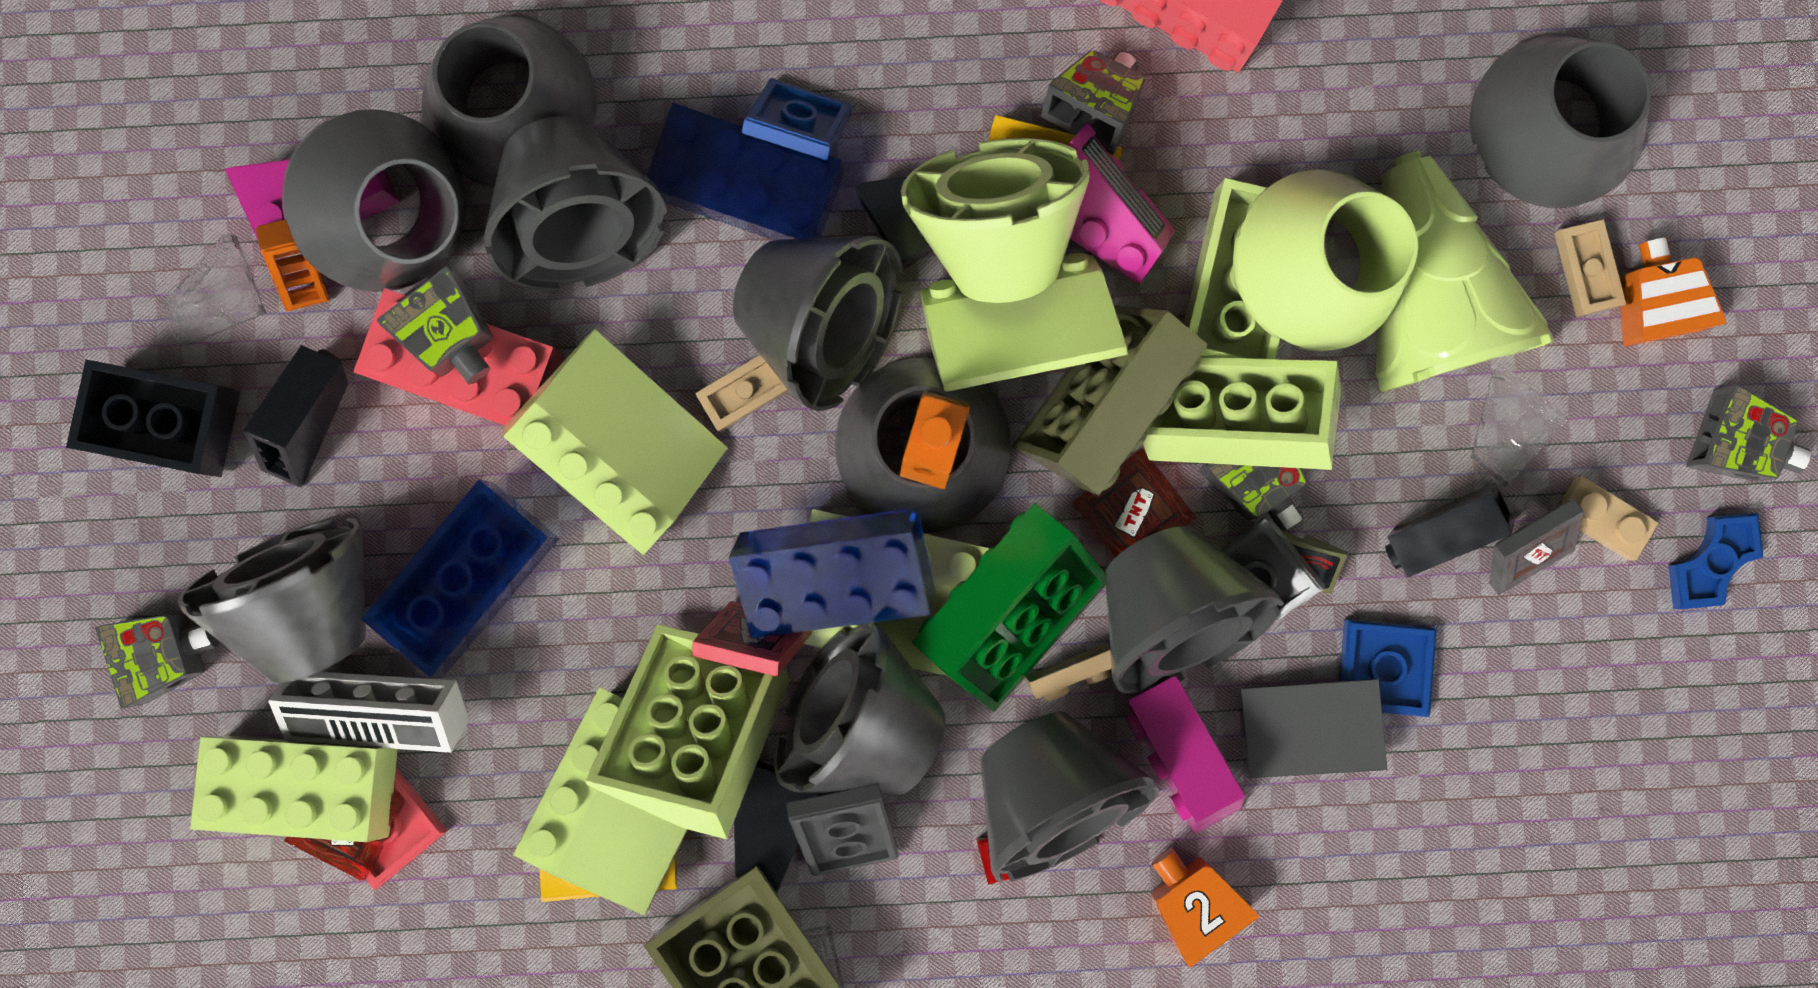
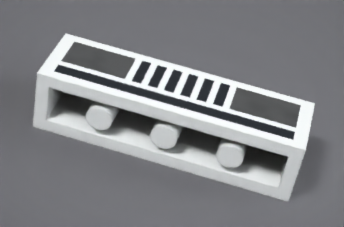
M317 672L298 680L281 683L268 700L285 741L452 753L469 723L468 714L456 680Z

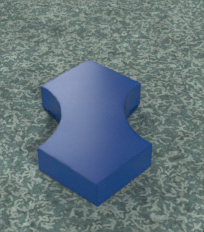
M1758 513L1707 517L1706 534L1698 550L1686 560L1668 565L1673 609L1725 605L1727 587L1735 572L1747 562L1763 558Z

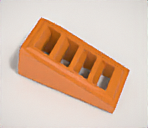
M284 219L259 225L256 228L260 250L285 311L330 301L321 272L314 268L302 254H299L300 251L296 247L287 220ZM314 282V285L291 291L288 290V288L295 287Z

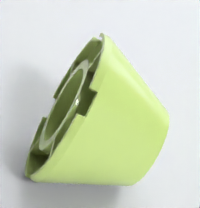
M999 139L980 142V151L955 157L954 150L945 152L926 161L912 171L905 179L901 188L903 206L965 296L981 302H1013L1037 295L1055 282L1089 182L1088 162L1086 159L1080 161L1077 158L1076 149L1063 143L1043 139Z
M1318 169L1288 175L1274 182L1261 192L1245 212L1247 216L1243 222L1239 237L1235 238L1233 254L1234 274L1240 296L1252 317L1265 331L1275 338L1280 337L1293 345L1299 346V349L1332 351L1349 347L1366 339L1387 320L1395 308L1414 268L1418 253V241L1411 218L1396 201L1352 176L1337 171ZM1330 219L1337 221L1350 232L1359 250L1360 270L1357 281L1352 289L1343 284L1334 275L1325 256L1324 236Z

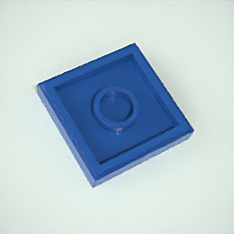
M769 79L746 115L742 133L828 160L850 118L852 105L779 80Z
M1344 620L1339 681L1377 678L1379 679L1382 713L1430 717L1437 628Z

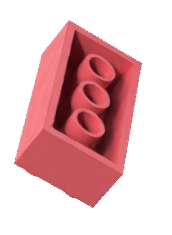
M1283 0L1100 1L1112 7L1119 5L1132 13V17L1145 27L1154 28L1156 26L1170 34L1171 40L1185 49L1195 48L1208 56V60L1217 68L1225 71L1232 69L1239 73L1259 43Z
M384 288L353 372L505 426L561 365L565 354L552 346L487 324L493 338L480 348L478 352L490 366V371L473 384H467L456 368L444 376L438 375L427 369L376 321V319L406 297V295Z

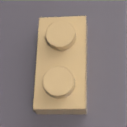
M1604 219L1555 232L1554 235L1576 318L1626 305Z
M759 355L695 394L716 430L720 433L789 391L762 356Z
M1583 476L1575 477L1559 504L1560 506L1568 500L1574 499L1584 510L1579 531L1628 561H1637L1659 524L1654 519Z
M1107 643L1026 675L1025 678L1035 699L1044 697L1045 701H1051L1070 692L1068 686L1083 680H1085L1086 684H1094L1110 677V669H1112L1110 646Z

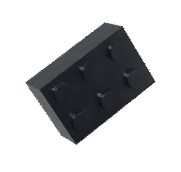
M85 359L66 448L190 473L222 477L241 391Z

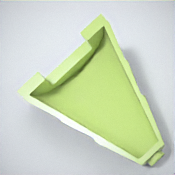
M1415 151L1394 160L1395 167L1382 176L1381 193L1396 201L1411 218L1416 230L1418 253L1414 268L1395 308L1383 325L1378 328L1375 375L1378 379L1380 392H1386L1450 371L1553 343L1554 338L1548 328L1546 319L1511 273L1508 262L1477 224V214L1432 156L1422 157L1420 151Z

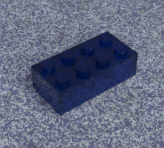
M672 103L647 173V177L660 190L666 204L771 240L822 237L844 174L842 160L829 156L828 160H824L743 134V126Z
M479 479L362 617V621L429 678L446 675L560 538L495 483Z
M918 508L740 532L729 555L751 638L931 614L935 586Z

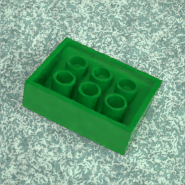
M1034 503L1027 512L1019 514L1010 526V531L997 546L991 547L983 554L979 566L967 580L958 583L949 595V600L936 615L930 616L923 622L919 628L918 635L911 643L948 677L995 712L1106 585L1105 572L1073 533Z

